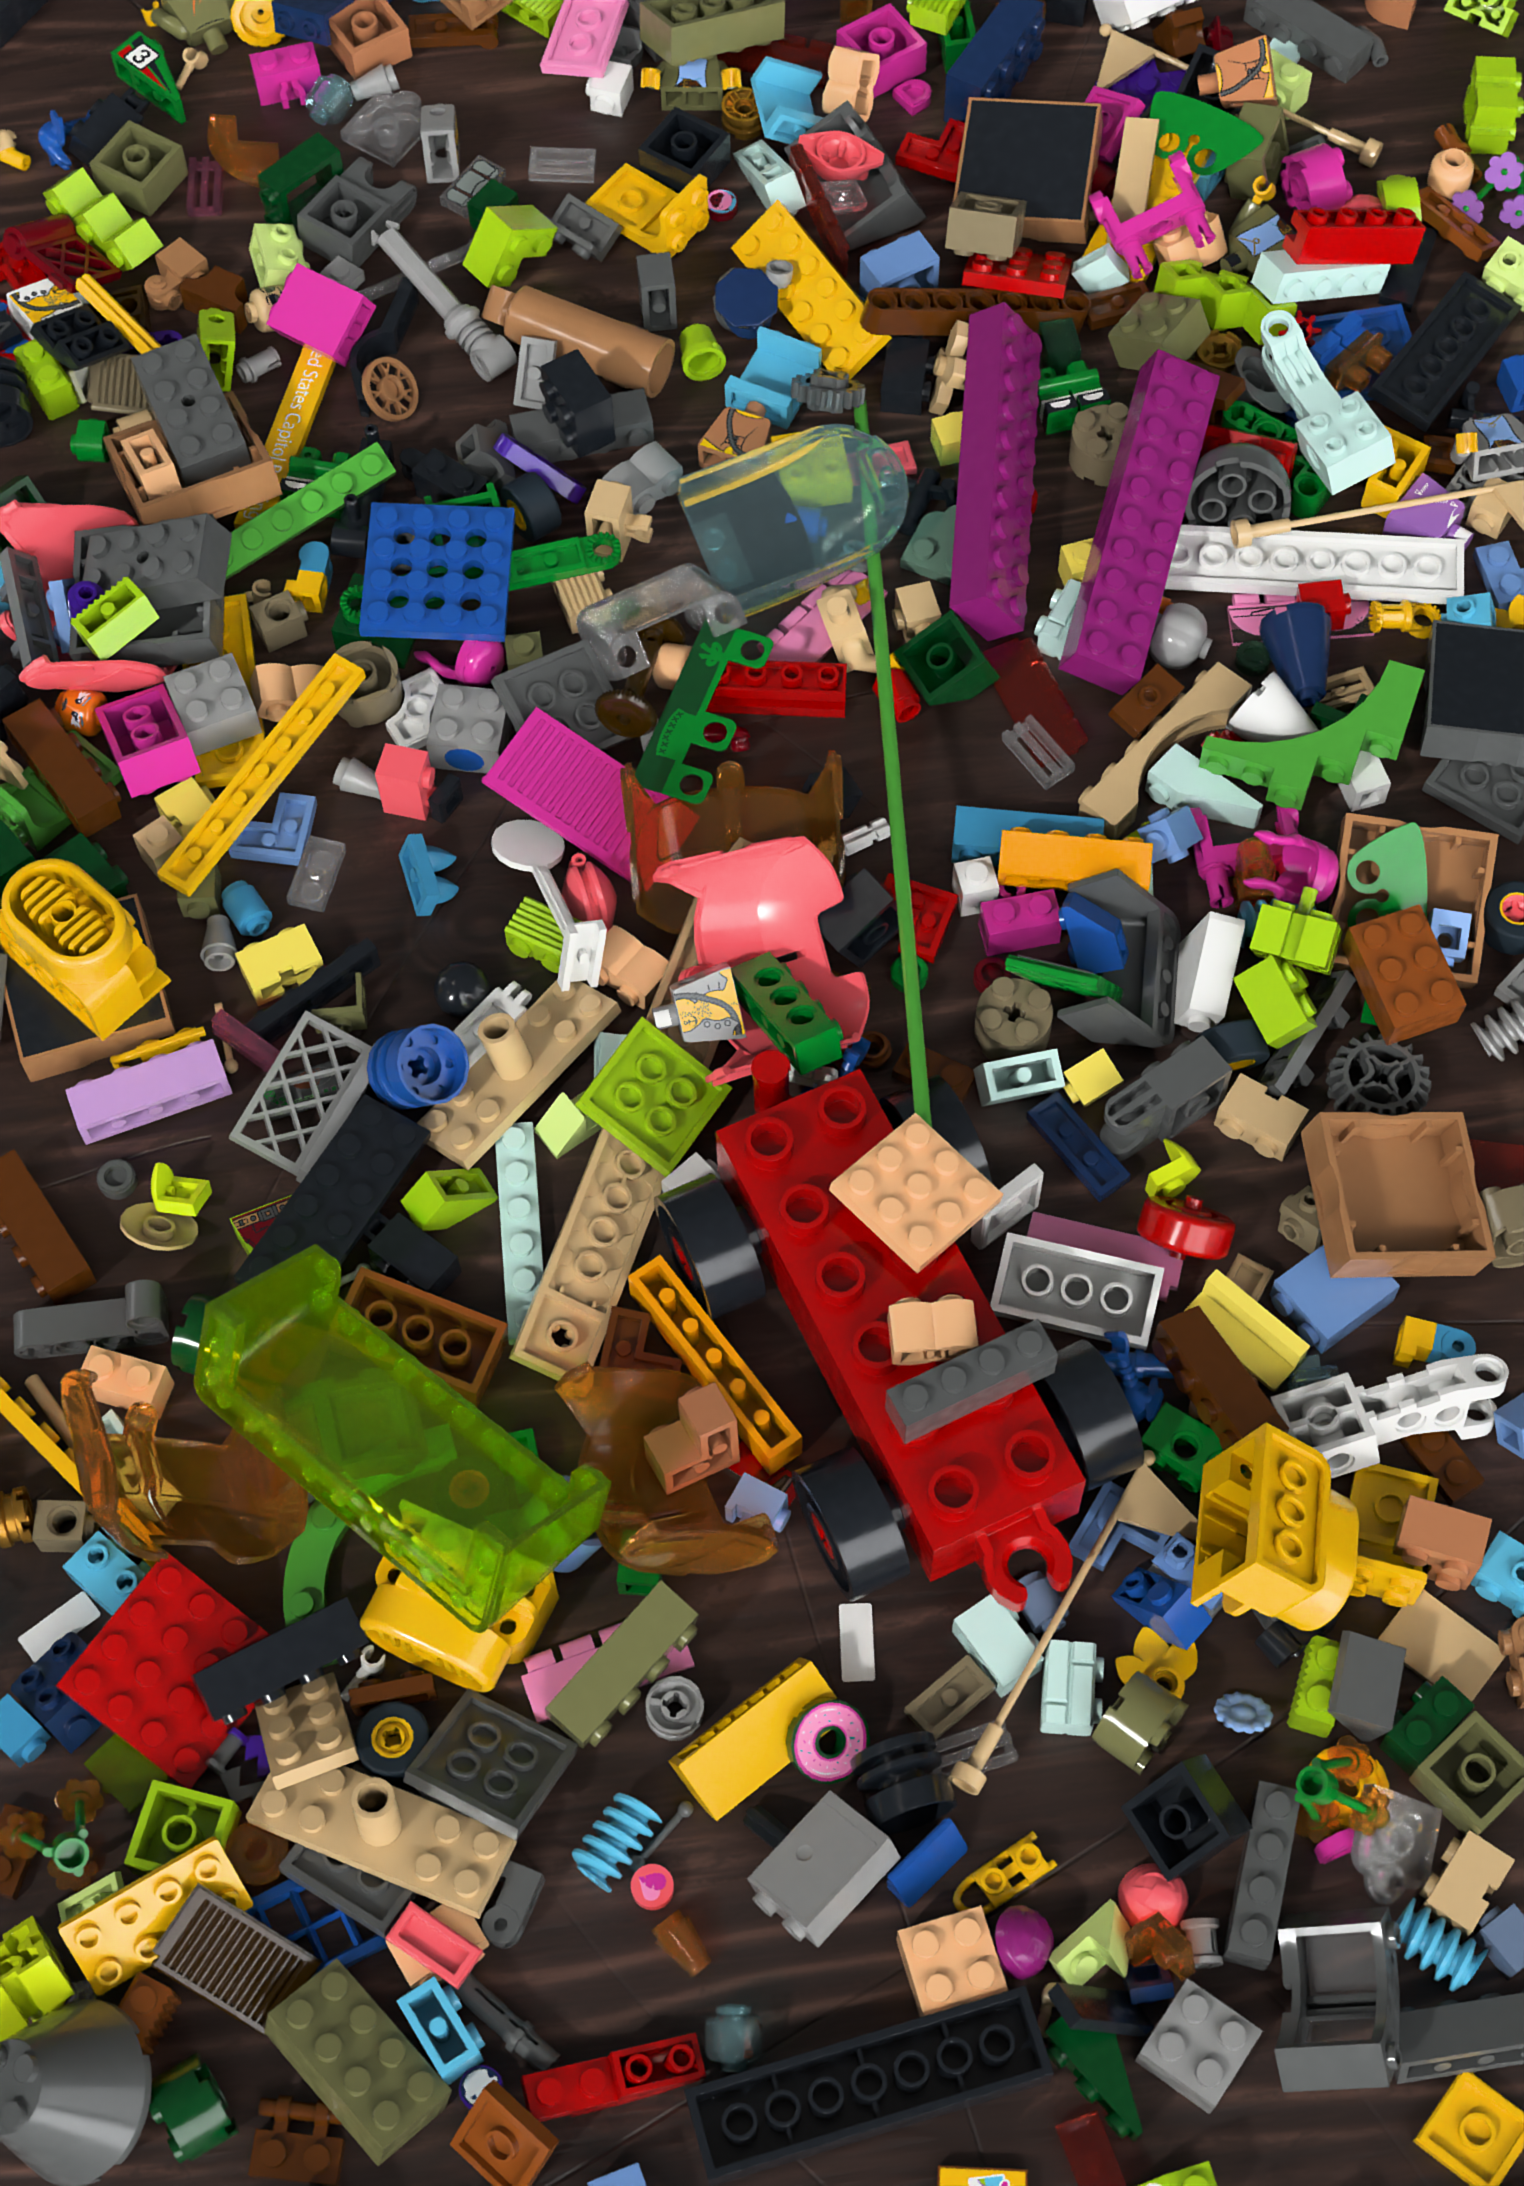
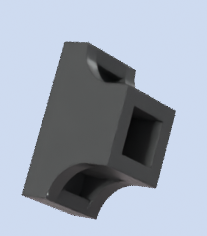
M495 419L487 427L479 424L472 426L455 442L458 462L486 478L489 483L493 482L498 494L505 484L511 482L516 477L513 463L493 449L501 433L508 434L507 424Z

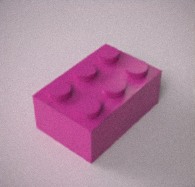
M163 683L94 708L131 798L150 794L157 788L174 782L185 781L192 775L201 772L188 735Z

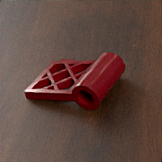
M64 213L10 226L4 231L3 247L11 258L15 260L28 259L49 276L48 280L59 289L67 290L70 294L78 292L75 287L76 280H72L66 274L81 277L87 273L100 285L120 280L122 270L76 234L72 220ZM75 248V249L78 250L80 253H76V252H72V251H67V250ZM45 256H46V257H50V258L59 259L60 262H59V261H55V260L46 259ZM64 261L83 265V267L64 263ZM88 266L103 270V272L89 269Z

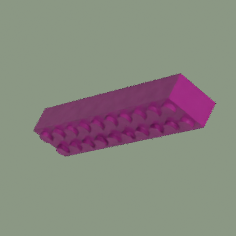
M1005 302L969 315L949 607L987 641L1024 631L1025 615L1027 613L1026 588L1029 582L1028 555L1031 552L1029 536L1030 525L1032 524L1031 501L1034 494L1033 467L1036 464L1034 449L1035 437L1037 436L1036 414L1039 407L1038 380L1041 377L1039 368L1040 352L1042 351L1041 339L1036 332H1033L1023 322L1021 316L1015 313Z
M1157 349L1141 366L1058 667L1062 671L1122 696L1141 680L1220 376L1160 349Z

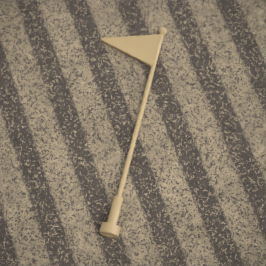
M1108 23L1100 26V34L1104 37L1110 35V39L1096 85L1098 87L1108 89L1154 57L1185 71L1189 67L1187 63L1113 30L1112 26ZM1283 108L1285 117L1326 135L1328 141L1360 155L1359 163L1372 168L1377 161L1383 147L1382 142L1371 137L1367 143L1333 127L1329 130Z
M1524 480L1290 521L1289 518L1250 524L1247 518L1232 520L1230 523L1231 540L1236 549L1249 547L1252 545L1253 538L1291 532V528L1491 492L1497 496L1524 531Z
M1144 1450L1143 1465L1136 1469L996 1720L994 1723H988L966 1763L957 1761L948 1778L961 1790L972 1795L980 1793L987 1780L981 1771L1004 1732L1001 1727L1115 1523L1120 1521L1169 1536H1174L1178 1531L1190 1542L1196 1543L1198 1520L1147 1467L1153 1465L1156 1460L1155 1454L1152 1451Z

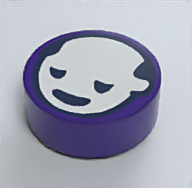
M478 2065L470 2068L462 2076L459 2084V2095L469 2110L483 2088L493 2079L504 2088L503 2080L495 2069L485 2065Z

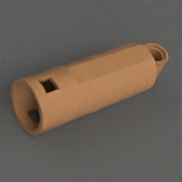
M491 285L480 315L485 320L503 326L506 340L518 345L521 344V336L523 335L557 340L556 359L578 349L596 375L603 377L605 381L626 389L644 388L646 397L654 398L660 393L668 379L674 361L675 343L671 338L656 335L637 325L615 320L526 285L520 288L516 294Z

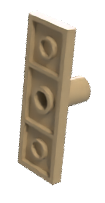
M556 980L516 1022L506 1013H495L486 1017L478 1027V1036L486 1053L469 1069L467 1082L461 1092L447 1103L435 1104L417 1122V1124L431 1131V1137L427 1145L466 1170H469L593 1042L599 1033L619 1015L621 1009L618 1003L581 981L570 982L569 991H561Z
M346 1766L338 1767L280 1790H276L271 1773H269L246 1814L247 1822L251 1825L301 1844L304 1847L477 1919L480 1918L517 1844V1840L515 1841L471 1817L392 1786L384 1779L370 1777Z

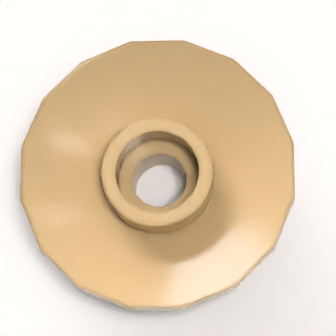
M152 1202L135 1204L127 1208L120 1216V1229L125 1236L136 1244L152 1250L172 1251L183 1249L193 1244L198 1237V1224L192 1216L158 1212Z

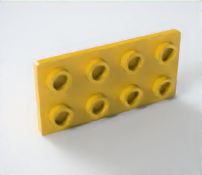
M212 1836L58 1926L62 1939L96 1995L100 1996L135 1976L138 1971L142 1972L151 1966L153 1960L158 1957L152 1951L198 1882L243 1911L253 1906L250 1895L217 1837Z

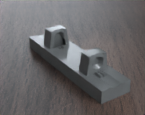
M6 547L0 553V563L5 582L0 588V600L3 603L9 604L14 624L16 641L11 646L12 657L21 660L23 669L43 654L47 655L51 662H60L37 557Z
M1348 970L1331 972V975L1323 974L1309 995L1317 1011L1313 1018L1318 1027L1274 1051L1256 1080L1268 1087L1266 1095L1285 1096L1290 1086L1293 1088L1308 1086L1314 1073L1305 1064L1307 1058L1326 1028L1329 1030L1344 1028L1350 1018L1341 1006L1356 981V978Z

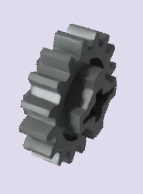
M820 368L814 369L813 374L805 373V376L796 375V378L793 377L790 394L791 398L797 399V402H807V408L810 410L839 414L843 413V408L851 409V406L859 408L860 405H864L866 388L865 384L859 383V380H849V374L846 372Z

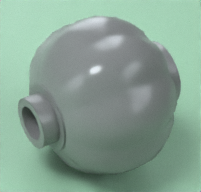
M1186 603L1168 605L1163 614L1158 613L1148 650L1152 659L1159 665L1170 669H1184L1190 666L1198 657L1205 659L1213 640L1207 637V621L1199 609Z

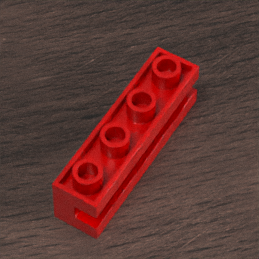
M1311 207L1309 210H1294L1290 222L1298 232L1297 234H1286L1282 247L1296 264H1413L1426 227L1416 217L1414 211L1403 207L1397 208V210H1382L1375 207L1368 208V210H1353L1347 207H1341L1339 210H1324L1319 207Z
M728 661L705 712L845 718L847 664L766 661L763 667L755 669Z

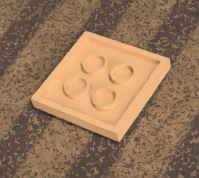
M914 1113L832 1181L829 1191L917 1274L999 1204L1004 1195L917 1113Z

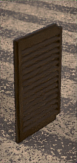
M198 1882L152 1951L158 1957L153 1960L151 1966L264 2036L268 2013L309 1981L322 1963V1960Z

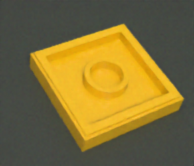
M1472 2072L1458 2074L1413 2142L1470 2186H1499L1524 2148V2112Z

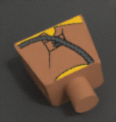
M1266 35L1256 37L1215 54L1216 72L1198 76L1200 95L1204 96L1219 92L1220 102L1224 108H1242L1244 102L1278 106L1270 42Z
M750 401L744 411L732 407L725 408L698 443L699 467L738 479L766 466L765 452L770 451L772 422L764 418L766 408L756 401Z

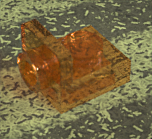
M1160 1912L1155 1913L1145 1921L1138 1922L1125 1934L1129 1962L1134 1967L1154 1957L1162 1969H1170L1181 1981L1196 1973L1191 1942Z

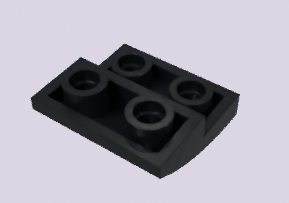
M87 304L36 322L32 325L29 332L50 355L75 371L129 351L131 345L111 320L102 324Z

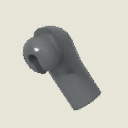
M1356 26L1374 38L1370 54L1373 65L1375 67H1382L1387 64L1389 58L1383 40L1368 27Z

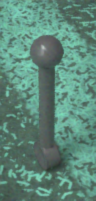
M680 1802L677 1806V1813L641 1854L630 1857L633 1861L631 1865H628L631 1872L635 1873L640 1867L646 1865L645 1861L678 1823L684 1817L686 1818L693 1814L694 1807L691 1802Z

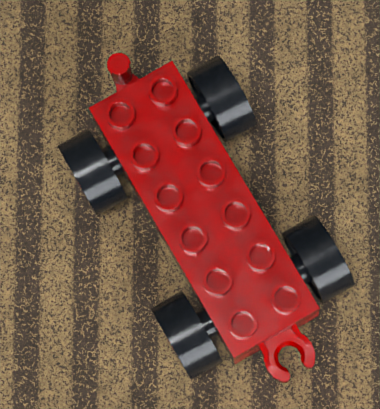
M777 1050L762 1051L755 1056L751 1065L756 1114L715 1131L718 1173L732 1200L714 1174L708 1173L655 1196L654 1205L664 1239L686 1288L711 1320L765 1297V1282L756 1256L761 1254L877 1478L876 1481L862 1456L852 1446H847L792 1472L793 1487L803 1517L832 1578L843 1595L850 1602H853L909 1576L910 1563L900 1531L903 1530L930 1582L976 1561L982 1569L981 1577L986 1589L997 1603L1013 1612H1020L1026 1606L1028 1592L1026 1587L1015 1580L1010 1574L1008 1560L1018 1550L1032 1549L1040 1553L1045 1559L1047 1565L1046 1575L1051 1587L1056 1591H1065L1070 1584L1072 1576L1073 1557L1068 1542L1058 1528L1053 1525L1079 1512L1083 1493L1136 1470L1144 1463V1449L1140 1432L1119 1382L1097 1349L1088 1341L1079 1340L1057 1350L1058 1358L1055 1373L904 1444L885 1409L886 1390L945 1362L934 1361L919 1365L892 1364L887 1318L889 1306L896 1304L900 1299L908 1297L918 1298L921 1302L932 1303L938 1301L942 1296L959 1295L963 1299L973 1300L979 1346L1006 1333L956 1242L952 1243L917 1274L829 1191L832 1181L915 1113L912 1085L882 1097L878 1102L861 1069H858L796 1097H792L789 1095V1071H791L789 1059L785 1054ZM933 1075L928 1077L932 1128L991 1182L984 1150L960 1099L941 1076Z

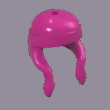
M465 640L457 656L456 665L453 666L439 662L427 651H415L413 654L418 661L429 664L437 673L445 678L455 679L464 686L484 687L491 684L494 676L501 673L505 664L506 650L501 642Z
M1258 830L1254 833V836L1258 837L1265 844L1284 845L1282 860L1286 871L1278 877L1276 882L1263 877L1244 879L1243 883L1247 887L1257 890H1270L1277 900L1297 905L1305 886L1318 890L1315 904L1328 899L1335 888L1339 873V862L1334 851L1298 833L1277 835L1269 830Z

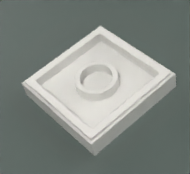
M1035 1163L999 1189L1004 1194L1000 1203L972 1226L970 1240L979 1250L984 1249L1038 1207L1044 1172Z

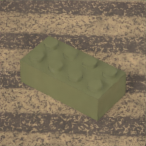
M646 0L640 2V40L673 66H683L688 61L700 58L712 59L717 54L725 52H740L744 48L754 45H769L772 41L784 38L785 0Z
M661 1580L546 1706V1716L577 1743L581 1749H584L589 1742L596 1747L612 1729V1724L609 1722L611 1717L617 1711L625 1715L640 1698L641 1692L637 1688L645 1679L652 1684L668 1667L670 1660L666 1656L675 1647L681 1652L695 1637L698 1630L695 1624L699 1614Z
M337 1958L268 2013L264 2033L377 2166L381 2165L446 2109L452 2091L450 2087Z

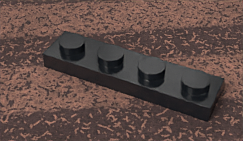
M368 937L358 944L350 945L339 958L329 965L319 967L312 974L311 978L300 986L287 990L281 999L272 1006L256 1012L251 1020L246 1023L252 1043L261 1052L296 1027L305 1010L311 1013L312 1009H321L356 983L355 973L361 972L364 978L381 966L376 946Z

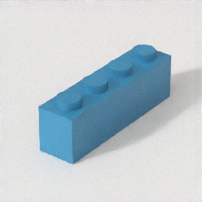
M956 806L951 862L958 863L990 856L993 866L999 867L1002 830L1010 831L1013 827H1025L1032 830V833L1047 834V832L1052 830H1060L1069 833V836L1084 837L1087 834L1103 835L1104 819Z

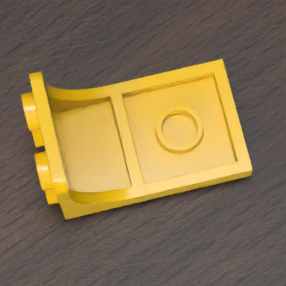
M625 163L585 202L590 207L618 223L623 228L621 234L652 253L670 252L671 258L677 252H681L686 247L688 241L697 232H701L709 221L707 177L702 174H698L678 194Z
M1375 1464L1354 1471L1349 1499L1354 1503L1358 1512L1359 1533L1357 1570L1350 1592L1351 1596L1363 1597L1366 1594L1382 1598L1385 1604L1394 1607H1406L1407 1605L1413 1606L1427 1583L1428 1575L1422 1572L1423 1566H1414L1404 1562L1401 1556L1392 1554L1402 1509L1407 1499L1412 1495L1435 1502L1438 1478L1382 1464Z

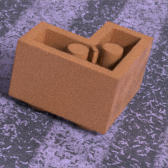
M715 1382L704 1387H695L684 1396L678 1398L679 1421L670 1425H660L653 1429L650 1434L643 1436L646 1459L667 1495L740 1462L737 1419Z
M1410 1495L1402 1509L1392 1554L1401 1556L1404 1562L1414 1566H1425L1428 1564L1427 1579L1435 1581V1584L1442 1589L1449 1591L1466 1590L1482 1566L1492 1519Z

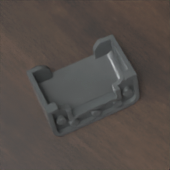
M848 100L804 134L825 131L848 132L885 154L883 164L880 167L869 170L866 180H857L850 184L828 182L816 174L809 158L798 148L799 138L784 148L791 160L787 164L794 170L797 180L802 177L805 179L831 219V225L834 230L829 234L840 249L846 246L851 251L917 226L927 218V215L874 133Z

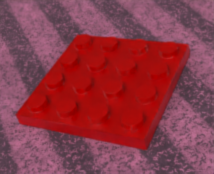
M165 1551L55 1687L177 1784L191 1789L208 1766L205 1764V1761L212 1757L225 1740L230 1728L235 1727L238 1729L255 1708L254 1704L261 1699L246 1705L248 1714L227 1725L224 1724L222 1718L212 1722L190 1676L270 1636V1634Z

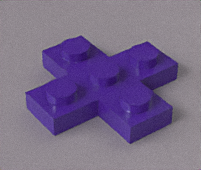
M1153 58L1109 87L1108 90L1139 98L1146 105L1141 113L1142 115L1152 104L1156 92L1177 93L1186 71L1177 70L1159 73L1155 58Z

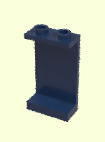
M273 0L271 3L275 32L329 46L331 45L329 18L356 0Z

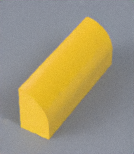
M799 1657L668 1762L699 1804L713 1819L718 1821L791 1762L788 1758L786 1737L791 1721L794 1717L797 1718L799 1713L804 1710L802 1707L810 1701L823 1697H837L812 1661ZM830 1730L825 1731V1732L821 1735V1737H823V1736H824L826 1733H828Z

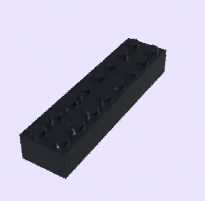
M1022 1986L684 2089L708 2182L710 2186H715L1049 2083L1054 2072L1027 1988Z

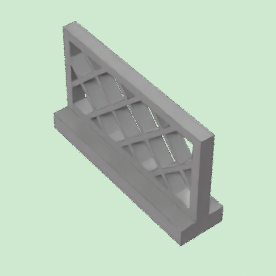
M305 1010L229 1135V1139L297 1176L296 1181L301 1183L368 1090L370 1084L367 1062L372 1047ZM307 1024L322 1032L324 1044L305 1048L301 1034ZM330 1037L336 1039L337 1041L331 1042ZM297 1042L299 1049L291 1051ZM348 1046L359 1052L360 1055L355 1063L339 1066L334 1049ZM327 1050L333 1068L313 1073L307 1055ZM302 1057L306 1074L286 1079L282 1066L285 1060ZM349 1072L343 1081L341 1073ZM278 1073L280 1081L273 1082ZM335 1075L339 1090L334 1095L320 1098L315 1080ZM309 1081L314 1099L294 1104L289 1086ZM283 1088L288 1106L267 1110L263 1098L266 1091ZM330 1103L326 1112H324L323 1104ZM259 1105L261 1112L253 1114ZM316 1106L320 1122L317 1126L301 1129L296 1111ZM290 1113L295 1131L275 1136L269 1117ZM264 1119L269 1137L253 1140L242 1134V1131L247 1123ZM312 1134L306 1144L304 1136ZM298 1138L302 1152L296 1162L280 1155L278 1142ZM271 1144L273 1150L265 1147V1145Z

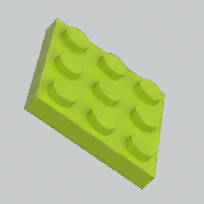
M641 1017L574 1106L663 1176L667 1177L727 1097L732 1087L727 1083L715 1087L712 1086V1082L706 1083L705 1077L710 1075L712 1071L644 1017Z

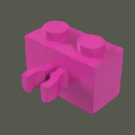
M313 42L249 54L261 106L282 102L283 109L290 108L288 100L299 98L302 106L308 104L307 96L324 93Z
M999 885L997 900L981 902L978 925L987 956L1060 943L1062 928L1059 922V905L1054 889L1025 894L1026 887L1016 886V896L1011 897V893L1006 892L1004 885Z

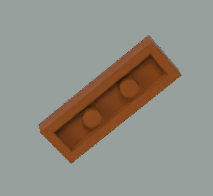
M1430 186L1419 190L1422 221H1426L1434 227L1442 238L1454 243L1463 251L1467 258L1476 262L1490 258L1495 254L1502 244L1500 241Z

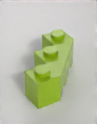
M83 167L72 171L43 192L47 199L46 206L53 215L58 213L67 215L72 220L76 233L121 269L122 272L134 269L163 247V244L146 219L143 217L133 221L114 192L102 196Z
M1191 259L1162 262L1160 264L1154 293L1200 299L1208 325L1212 330L1219 329V331H1225L1229 328L1243 327L1258 345H1264L1261 338V322L1264 316L1275 310H1284L1295 317L1298 306L1295 302L1273 304L1254 285L1248 284L1249 277L1221 269L1219 274L1203 270V263ZM1277 323L1272 325L1268 331L1276 337L1279 336V331L1287 330V326Z

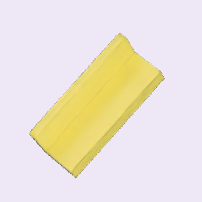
M1218 1269L1206 1279L1202 1292L1184 1310L1200 1306L1245 1369L1270 1391H1276L1304 1360L1310 1348L1308 1343Z

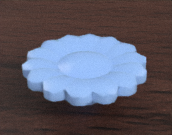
M1235 1692L1233 1694H1224L1223 1698L1217 1699L1214 1706V1713L1217 1714L1216 1719L1223 1722L1225 1727L1233 1728L1236 1732L1244 1731L1249 1734L1254 1733V1731L1262 1732L1264 1727L1271 1725L1273 1718L1270 1706L1264 1703L1262 1698L1254 1697L1250 1693L1242 1694Z

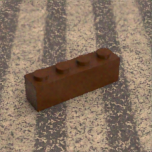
M39 698L2 719L11 744L79 833L82 832L87 838L122 818L118 802L122 801L117 789L111 782L105 784L100 778L102 772L92 757L88 759L84 757L81 753L84 751L76 735L73 732L67 734L64 731V722L55 708L48 710Z
M15 1149L1 1156L0 1233L4 1239L10 1235L13 1237L17 1245L12 1247L11 1250L21 1267L25 1268L30 1265L36 1275L29 1279L41 1299L49 1295L55 1306L60 1305L97 1283V1280Z
M1200 1306L1186 1310L1158 1323L1151 1343L1156 1358L1167 1366L1174 1376L1179 1390L1187 1394L1197 1408L1200 1419L1214 1431L1219 1438L1223 1451L1266 1422L1288 1433L1290 1429Z

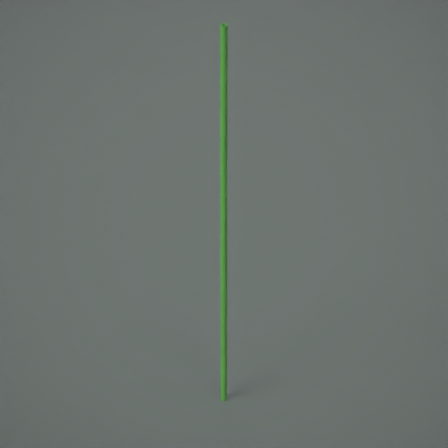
M865 400L864 405H860L859 408L854 407L866 555L875 553L867 558L914 1112L932 1127L867 401Z

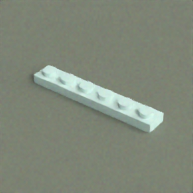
M533 1121L514 1123L495 1142L509 1345H514L535 1291L544 1274Z

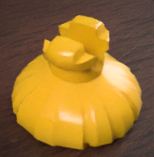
M273 0L234 1L230 18L234 32H237L238 37L244 42L255 47H270L280 42L282 37L286 36L275 32L271 3Z

